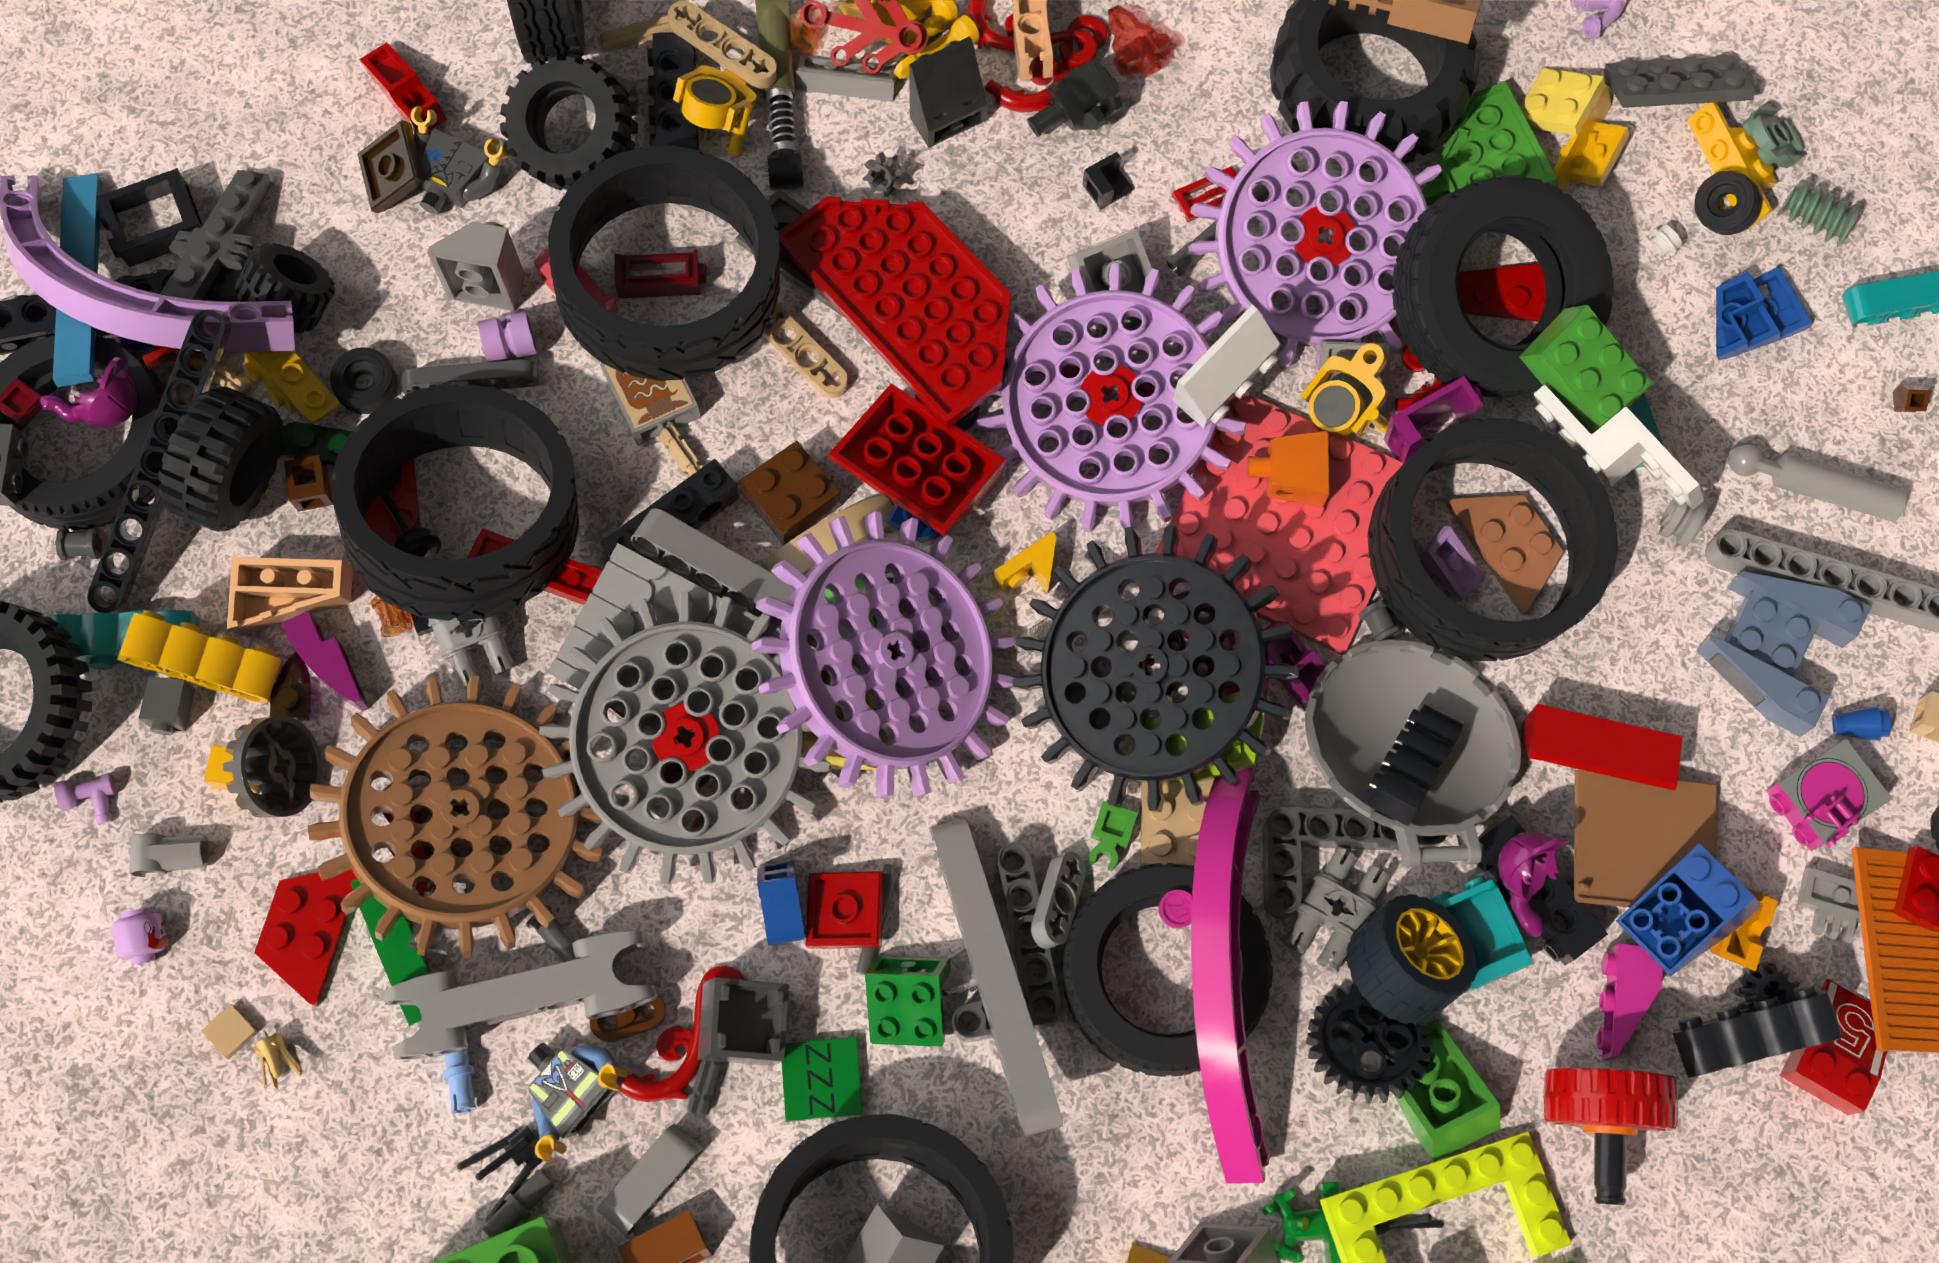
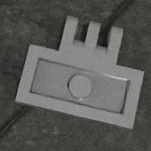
M1812 867L1804 870L1797 905L1815 910L1811 932L1822 935L1825 923H1828L1826 937L1836 940L1840 927H1842L1841 942L1851 944L1854 938L1856 923L1861 924L1855 881Z

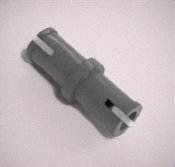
M537 1169L514 1195L511 1193L505 1198L507 1202L480 1228L490 1238L513 1229L523 1218L527 1220L532 1215L529 1211L555 1185Z

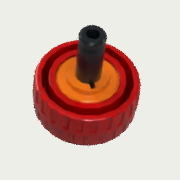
M1597 1068L1547 1069L1545 1072L1543 1091L1545 1121L1550 1124L1582 1127L1583 1133L1594 1134V1186L1596 1189L1594 1201L1596 1204L1625 1205L1627 1203V1199L1624 1198L1626 1190V1136H1638V1130L1672 1131L1676 1129L1678 1123V1088L1676 1078L1662 1073Z

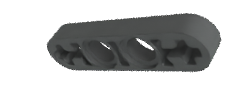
M509 360L407 369L401 373L402 393L407 394L431 386L453 385L458 381H469L479 386L495 387L499 390L534 387L538 384V365L530 360Z

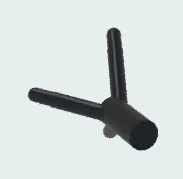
M1425 1213L1395 1218L1374 1225L1377 1236L1393 1229L1444 1227V1222L1442 1220H1431L1432 1215Z

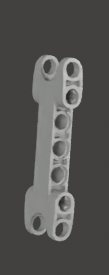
M642 931L603 933L579 939L572 943L575 960L457 987L455 971H442L415 977L386 989L383 992L385 1005H415L420 1009L422 1015V1023L419 1030L413 1036L392 1046L394 1059H424L456 1053L468 1048L466 1030L584 1003L586 1019H598L624 1013L657 998L655 985H626L621 983L617 977V967L620 960L625 955L647 944L645 933Z

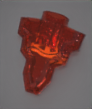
M1116 5L1108 9L1109 29L1115 37L1112 43V49L1115 53L1113 64L1120 76H1129L1140 72L1142 77L1146 78L1160 71L1165 64L1164 58L1176 48V43L1167 33H1159L1151 24L1140 23L1134 13L1122 6Z

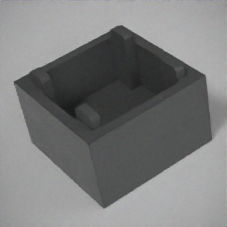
M718 977L704 982L697 1060L771 1066L784 1062L789 984Z

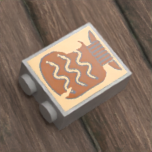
M600 363L604 378L637 446L659 437L664 428L671 425L679 428L701 418L698 404L684 377L683 380L655 381L631 376L627 372L624 374Z

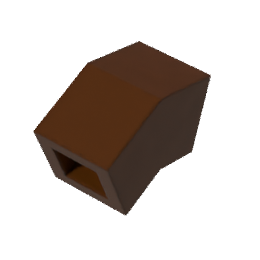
M1899 385L1892 392L1894 412L1916 413L1917 411H1927L1930 390L1922 385Z

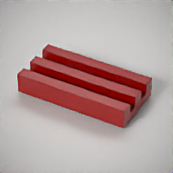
M1232 166L1222 170L1233 178L1237 175ZM1205 177L1173 191L1172 197L1179 204L1178 207L1181 212L1183 211L1188 223L1199 218L1191 214V207L1194 204L1203 203L1225 193L1226 190L1220 186L1186 201V196L1214 184ZM1224 196L1206 204L1219 208Z

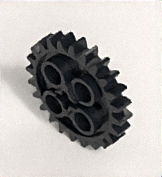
M1351 984L1349 995L1341 988H1338L1335 995L1336 1000L1326 995L1323 1007L1316 1006L1313 1015L1315 1019H1310L1308 1030L1311 1032L1307 1034L1306 1044L1312 1046L1309 1048L1308 1059H1318L1315 1062L1314 1072H1327L1323 1083L1327 1085L1336 1081L1338 1083L1336 1091L1338 1095L1346 1088L1351 1090V1101H1355L1359 1093L1365 1094L1367 1104H1371L1374 1094H1378L1381 1101L1387 1103L1390 1091L1398 1099L1402 1098L1404 1087L1413 1091L1417 1082L1416 1079H1423L1426 1071L1424 1067H1428L1431 1056L1427 1053L1431 1051L1433 1042L1426 1039L1429 1035L1430 1027L1419 1026L1420 1024L1414 1025L1413 1023L1404 1024L1384 1016L1382 1012L1370 1005V1002L1361 995L1355 984ZM1370 1014L1376 1021H1365L1360 1015ZM1343 1037L1350 1042V1044H1339L1333 1038ZM1388 1041H1398L1404 1048H1394ZM1365 1063L1372 1064L1378 1071H1366L1361 1065Z

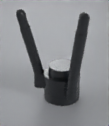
M527 1125L520 1131L515 1129L507 1137L475 1153L457 1165L459 1170H463L504 1148L506 1152L475 1175L477 1180H482L511 1158L518 1167L524 1162L526 1163L487 1216L486 1222L507 1202L505 1200L509 1193L514 1195L531 1171L543 1162L535 1154V1147L539 1140Z

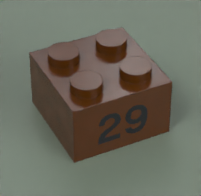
M797 440L740 480L743 496L783 546L841 507L840 492Z

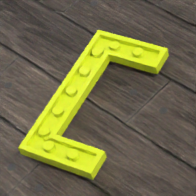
M1529 1131L1320 1200L1341 1263H1387L1374 1225L1502 1182L1507 1190L1532 1258L1572 1245Z

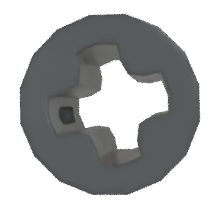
M98 527L81 532H70L67 528L57 531L55 545L60 560H69L71 556H90L91 559H100L102 556L103 537Z
M1386 600L1373 603L1358 614L1361 621L1365 620L1374 636L1373 641L1393 640L1404 631L1400 625L1397 626L1388 612Z

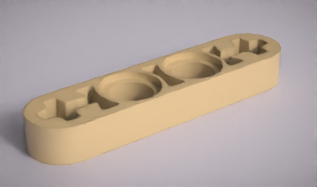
M678 1L670 6L668 10L669 26L675 34L756 88H768L775 83L777 79V65L770 55L693 3ZM705 31H714L719 35L712 41H706L700 37ZM733 48H739L745 52L742 57L737 59L728 57L726 53ZM766 68L768 69V73H765L762 70Z
M777 303L775 313L770 315L775 323L772 327L769 323L763 336L820 394L831 399L842 396L848 387L845 370ZM783 329H790L796 334L794 340L789 343L780 342L776 337L779 331ZM806 352H814L818 355L819 360L813 366H805L799 361L801 355ZM825 364H828L825 366V373L832 379L838 376L839 386L835 387L831 384L826 387V378L820 372Z

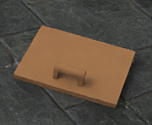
M1580 769L1575 770L1574 897L1578 903L1630 908L1699 843L1717 860L1716 785L1678 781L1676 790L1673 791Z

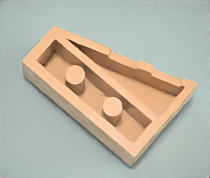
M232 557L227 629L237 634H243L279 624L307 611L314 614L351 603L353 568L343 560Z

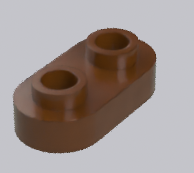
M657 994L655 1000L624 1013L612 1015L617 1018V1026L613 1030H606L604 1028V1021L608 1017L590 1019V1028L593 1034L601 1041L608 1043L620 1041L659 1027L666 1017V1005ZM645 1005H652L654 1007V1013L650 1018H643L640 1014L642 1007Z

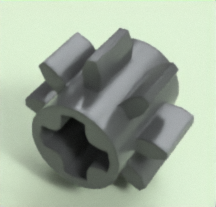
M882 151L876 155V161L869 159L864 164L869 171L862 179L868 181L872 187L871 193H874L876 190L883 191L886 197L892 193L893 187L899 189L904 185V182L899 177L906 171V168L901 167L897 162V155L892 158H886ZM884 171L886 172V174H885V178H886V179H884L883 176H882Z

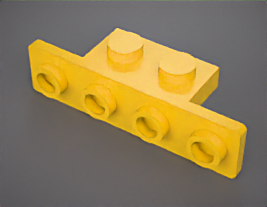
M1607 85L1577 136L1571 135L1567 145L1562 146L1560 149L1558 161L1553 170L1558 178V188L1562 189L1563 193L1570 181L1602 187L1629 138L1627 127L1603 123L1611 108Z
M1717 102L1706 103L1692 114L1687 121L1714 174L1722 171H1736L1748 177L1758 187L1762 205L1759 216L1748 228L1750 229L1772 213V207L1763 191L1769 190L1778 184L1773 174L1772 164L1770 166L1766 165L1760 159L1757 152L1759 146L1754 138L1747 134L1744 128L1729 127ZM1733 194L1726 195L1731 207L1734 208L1737 203L1736 196Z
M294 351L244 352L246 361L244 368L255 382L260 380L267 387V395L277 407L283 405L290 414L298 410L312 425L339 408V401Z

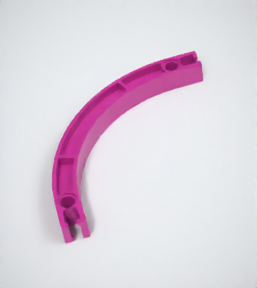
M1253 767L1237 771L1241 783L1236 787L1227 783L1221 776L1214 778L1204 809L1198 837L1192 892L1191 963L1198 1055L1209 1119L1226 1184L1264 1183L1266 1174L1263 1167L1268 1166L1270 1160V1153L1259 1115L1250 1071L1243 1017L1240 971V909L1243 871L1248 840L1260 801L1259 791L1250 790L1251 783L1255 779Z

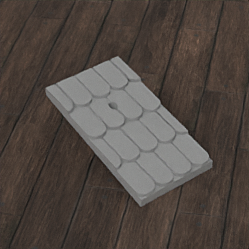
M617 543L610 556V560L605 565L592 589V594L590 593L575 621V625L572 626L548 673L581 690L590 671L575 662L569 654L570 649L574 646L585 650L594 660L599 662L614 648L612 641L603 633L600 620L604 617L618 625L625 639L645 630L643 620L638 611V600L646 598L655 609L657 624L662 625L679 622L678 601L680 592H689L694 603L693 622L713 624L722 598ZM733 604V614L729 620L728 629L745 637L758 617ZM770 624L769 630L762 638H780V629ZM684 645L673 647L669 653V660L674 665L684 663L688 657V650ZM809 645L813 650H817V648ZM769 653L768 655H769L771 658H773V657H775L777 654H776V653ZM710 658L704 664V673L710 678L717 677L723 670V663L719 658ZM629 667L623 671L621 682L625 687H632L637 684L640 677L638 669ZM752 670L743 672L738 680L740 688L742 690L755 688L758 683L757 673ZM663 680L656 687V695L660 700L669 699L675 691L671 680ZM700 692L695 694L690 702L691 709L695 713L704 712L709 707L710 699L706 693ZM615 702L610 706L626 715V707L622 702ZM739 705L731 706L725 714L726 722L731 726L739 725L745 718V711ZM657 715L647 716L642 723L657 732L661 728V720ZM775 718L765 719L760 726L761 735L767 739L777 736L779 732L776 726L779 724V721ZM685 729L682 731L684 737L679 740V743L690 747L692 745L691 738L696 735ZM720 740L714 744L712 755L715 760L724 761L729 758L732 751L730 743L726 740ZM762 753L752 754L747 760V768L752 774L763 772L767 766L766 757Z

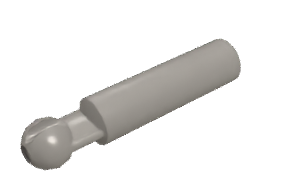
M1741 443L1735 446L1728 456V464L1737 475L1745 477L1752 476L1757 472L1765 473L1772 476L1773 486L1892 522H1896L1899 519L1907 502L1908 491L1905 488L1787 453L1783 454L1776 461L1764 457L1762 451L1752 443Z

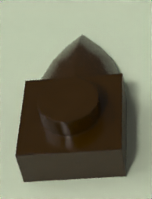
M295 651L283 665L278 675L277 683L273 685L269 717L287 716L298 721H309L311 701L310 674L305 662Z

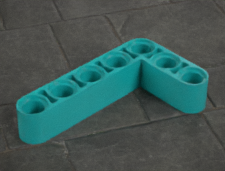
M1939 271L1872 282L1848 289L1842 294V299L1852 327L1857 328L1856 324L1868 323V326L1889 322L1890 318L1899 317L1900 320L1920 317V313L1930 311L1932 314L1939 313Z

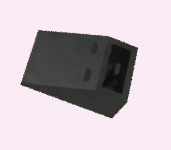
M970 36L961 41H952L943 49L930 55H922L909 64L910 118L928 148L987 121V101Z

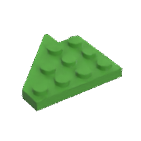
M1506 81L1473 94L1460 124L1456 126L1436 164L1440 165L1442 171L1434 180L1426 183L1422 193L1427 206L1448 193L1470 184L1493 177L1516 175L1520 178L1527 176L1542 180V183L1548 182L1558 187V178Z

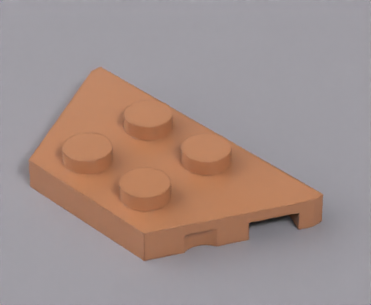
M1525 495L1456 498L1449 500L1446 504L1447 508L1520 614L1524 615L1527 613L1564 553L1560 545Z

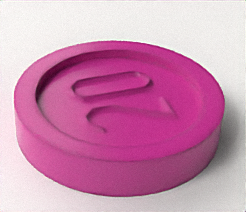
M1172 890L1166 893L1159 904L1161 920L1167 926L1175 929L1189 926L1192 915V895L1183 890Z

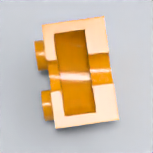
M1747 888L1762 907L1732 934L1709 950L1717 956L1756 972L1764 948L1760 944V936L1767 926H1771L1778 900Z

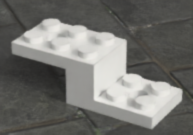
M1545 384L1534 393L1539 404L1535 409L1540 414L1542 422L1553 433L1557 429L1560 431L1558 432L1559 436L1579 455L1582 454V458L1587 461L1588 469L1592 467L1600 481L1605 479L1612 487L1641 462H1644V468L1655 480H1658L1660 477L1665 480L1664 484L1668 487L1667 492L1680 506L1686 502L1694 510L1704 502L1699 483L1627 407L1623 408L1591 435Z

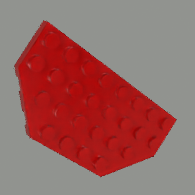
M827 196L779 231V247L947 429L1002 388L1011 293L924 202L909 201V205L890 204L889 200L861 198V202L842 201L841 197Z

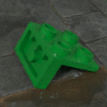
M876 956L865 972L869 1035L872 1044L943 1046L945 1043L942 986L950 974V958Z

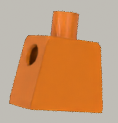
M1328 431L1272 438L1267 448L1266 457L1248 456L1247 477L1267 478V496L1270 498L1323 507L1329 496Z

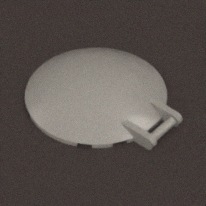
M1373 641L1353 647L1345 655L1335 661L1332 660L1315 681L1309 694L1305 712V730L1311 755L1324 779L1346 803L1367 818L1394 829L1405 867H1418L1420 863L1464 861L1465 864H1478L1481 861L1482 853L1475 826L1491 817L1507 800L1513 790L1512 787L1516 774L1520 769V740L1513 716L1497 690L1491 691L1478 678L1480 673L1455 656L1452 660L1440 653L1434 652L1433 646L1414 641ZM1428 703L1466 723L1408 827L1368 806L1372 795L1366 791L1376 772L1384 774L1379 768L1388 751L1397 752L1392 749V746L1401 729L1409 731L1404 726L1413 709L1421 711L1424 704ZM1456 835L1459 846L1419 848L1417 837Z

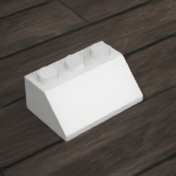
M1251 305L1177 382L1173 401L1203 429L1211 421L1216 425L1230 410L1227 404L1235 396L1239 399L1245 396L1254 385L1251 379L1259 371L1263 374L1267 373L1279 359L1275 354L1280 343L1254 305Z

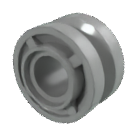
M1672 499L1662 516L1658 534L1666 538L1675 534L1676 543L1686 547L1690 541L1696 538L1708 516L1709 503L1704 501L1692 510L1686 502L1680 506Z

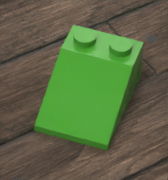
M1438 1019L1424 1025L1430 1027V1032L1426 1039L1432 1041L1433 1045L1431 1051L1427 1053L1431 1056L1428 1067H1424L1426 1071L1423 1079H1416L1417 1082L1413 1091L1404 1087L1402 1098L1398 1099L1394 1095L1413 1133L1433 1162L1501 1129L1500 1104ZM1393 1040L1389 1042L1394 1048H1404L1398 1041Z

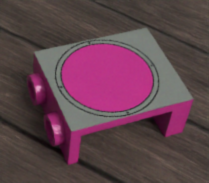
M1847 738L1766 791L1770 796L1769 802L1773 810L1787 818L1793 826L1792 834L1801 845L1807 846L1810 851L1824 845L1835 836L1837 826L1826 814H1818L1808 823L1803 819L1825 803L1828 806L1833 801L1830 798L1833 795L1837 798L1841 795L1845 796L1842 800L1845 806L1853 814H1861L1856 819L1858 822L1893 799ZM1836 807L1830 810L1842 824L1847 820Z

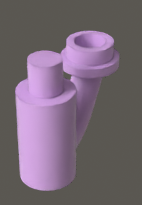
M1570 0L1572 7L1583 6L1584 11L1608 9L1600 18L1598 14H1591L1590 17L1584 18L1583 33L1585 37H1591V39L1599 38L1600 31L1620 16L1627 0Z

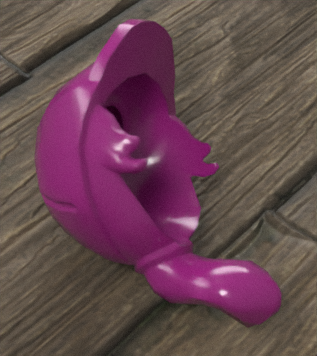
M115 357L106 367L105 373L100 374L102 379L95 377L96 381L100 383L98 389L90 393L80 392V398L74 396L75 401L78 403L73 405L67 399L51 394L42 396L40 403L43 410L54 411L67 422L76 423L82 421L94 427L110 428L119 426L130 418L136 408L138 395L134 381L125 370L123 359Z
M1524 832L1508 840L1499 854V874L1503 885L1510 890L1512 910L1525 931L1531 936L1539 937L1542 934L1543 922L1529 901L1531 896L1543 886L1546 875H1549L1553 880H1557L1554 873H1559L1556 854L1569 842L1566 836L1554 839L1539 832Z

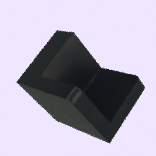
M1118 152L1084 169L1082 185L1100 210L1133 191V187L1120 171L1121 156Z

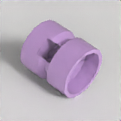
M526 310L507 314L505 321H501L497 317L478 321L479 334L488 362L509 361L512 354L518 358L537 354L535 339Z

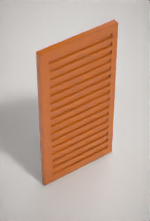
M1854 847L1851 849L1876 1048L1880 1052L1896 1051L1939 1054V932L1927 930L1893 914L1908 852Z

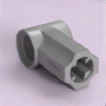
M152 833L131 836L129 874L136 877H145V873L158 872V876H163L165 871L206 869L209 859L207 837L204 835L166 837L161 834Z

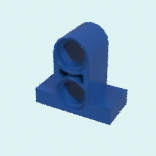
M794 861L757 866V887L761 900L768 946L806 940Z

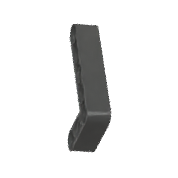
M1276 808L1271 812L1263 826V902L1265 910L1274 918L1284 919L1291 916L1301 904V847H1341L1344 849L1400 851L1397 838L1389 837L1384 831V825L1367 818L1355 809ZM1273 821H1285L1290 827V833L1283 835L1276 832L1273 827ZM1319 821L1324 824L1327 831L1326 835L1319 836L1313 833L1310 829V822ZM1354 822L1360 825L1363 830V836L1355 837L1351 835L1347 830V823ZM1438 835L1434 840L1419 836L1417 837L1419 848L1438 847L1448 835ZM1279 855L1287 858L1290 862V870L1281 871L1276 868L1273 858ZM1284 892L1291 900V906L1289 908L1279 907L1274 901V893Z
M1011 842L1000 849L997 858V872L1020 986L1034 1030L1052 1026L1057 1021L1061 1011V1000L1050 949H1043L1036 942L1031 944L1022 942L1018 936V931L1021 928L1031 927L1039 901V893L1029 850L1020 843ZM1009 855H1017L1023 860L1024 866L1018 870H1010L1004 865L1003 860ZM1016 891H1025L1030 895L1031 902L1027 906L1019 907L1012 902L1011 895ZM1032 963H1038L1044 967L1046 976L1042 980L1034 981L1027 976L1025 968ZM1039 1000H1046L1052 1005L1054 1013L1048 1018H1040L1034 1013L1033 1004ZM982 1001L964 1004L954 1012L952 1030L959 1040L975 1042L993 1038ZM972 1014L976 1016L980 1023L979 1028L972 1033L964 1032L958 1025V1021L963 1015Z

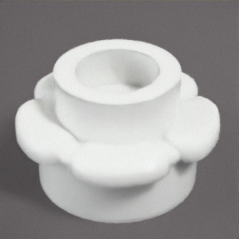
M1664 225L1659 230H1652L1654 238L1650 240V243L1661 256H1664L1666 253L1674 256L1676 250L1682 246V241L1678 234L1668 225Z

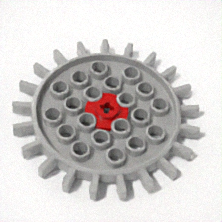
M680 592L678 601L679 622L662 625L657 624L655 609L644 598L638 600V611L643 620L645 630L625 639L618 625L607 617L600 620L603 633L612 641L614 648L599 662L594 660L585 650L574 646L570 649L569 654L575 662L590 671L580 691H574L563 684H550L548 691L560 700L571 701L575 705L570 725L561 726L553 723L543 725L539 728V734L552 739L569 738L571 760L564 763H555L542 769L543 777L559 779L574 773L582 793L578 797L565 802L557 812L560 817L567 818L576 815L585 807L591 806L602 822L597 829L589 834L584 843L588 850L593 851L603 845L613 831L630 841V845L621 859L620 871L630 874L637 866L642 850L647 848L663 852V863L660 869L661 884H672L676 876L678 855L698 854L700 858V873L705 884L716 882L717 873L713 860L714 851L733 846L740 863L747 871H750L757 866L755 856L746 843V838L764 827L778 843L787 846L792 841L786 829L781 827L773 818L786 800L791 801L802 810L815 811L817 804L809 796L798 793L793 789L800 768H807L816 772H829L831 770L832 764L824 759L812 766H807L803 762L806 757L803 755L804 734L812 732L811 729L803 722L797 729L781 734L778 733L777 736L771 739L764 738L760 732V726L765 719L775 718L780 723L784 717L793 714L797 710L787 689L780 690L774 694H760L758 686L768 679L783 676L780 654L771 658L768 654L752 651L751 643L761 639L769 630L772 619L765 613L755 620L751 630L744 637L728 629V623L733 614L734 602L729 597L723 596L717 608L716 619L713 624L693 622L694 603L692 596L689 592ZM677 645L686 646L688 650L686 661L679 665L672 664L669 660L670 650ZM710 658H719L723 663L721 674L714 678L707 677L704 673V664ZM629 667L637 668L640 674L639 681L632 687H625L621 682L623 671ZM747 670L755 671L758 675L756 687L751 690H742L738 683L740 675ZM663 680H671L675 687L674 694L667 700H660L656 695V687ZM700 692L706 693L710 699L709 707L704 712L695 713L690 706L692 697ZM615 702H622L626 707V715L619 722H611L607 714L609 707ZM734 705L742 706L745 711V718L742 723L736 726L729 725L725 719L728 708ZM649 715H657L661 720V728L654 735H646L642 728L644 719ZM685 729L696 735L691 738L692 745L690 747L679 743V740L684 737L682 731ZM608 737L612 742V751L608 756L599 758L594 752V745L598 739ZM720 740L728 741L732 748L731 755L724 761H717L712 755L714 744ZM643 750L648 757L647 764L642 770L634 771L629 765V757L634 751ZM755 753H762L767 760L765 770L759 774H752L747 768L748 758ZM670 763H679L683 769L682 778L677 783L669 784L664 778V770ZM712 775L718 781V789L714 795L705 797L699 791V782L703 777ZM623 785H629L634 791V799L627 806H620L615 798L616 791ZM742 788H748L754 797L752 805L745 810L738 809L734 804V795ZM657 798H664L669 803V812L662 819H655L650 811L652 802ZM692 811H700L705 819L703 828L698 832L689 831L685 824L687 815Z

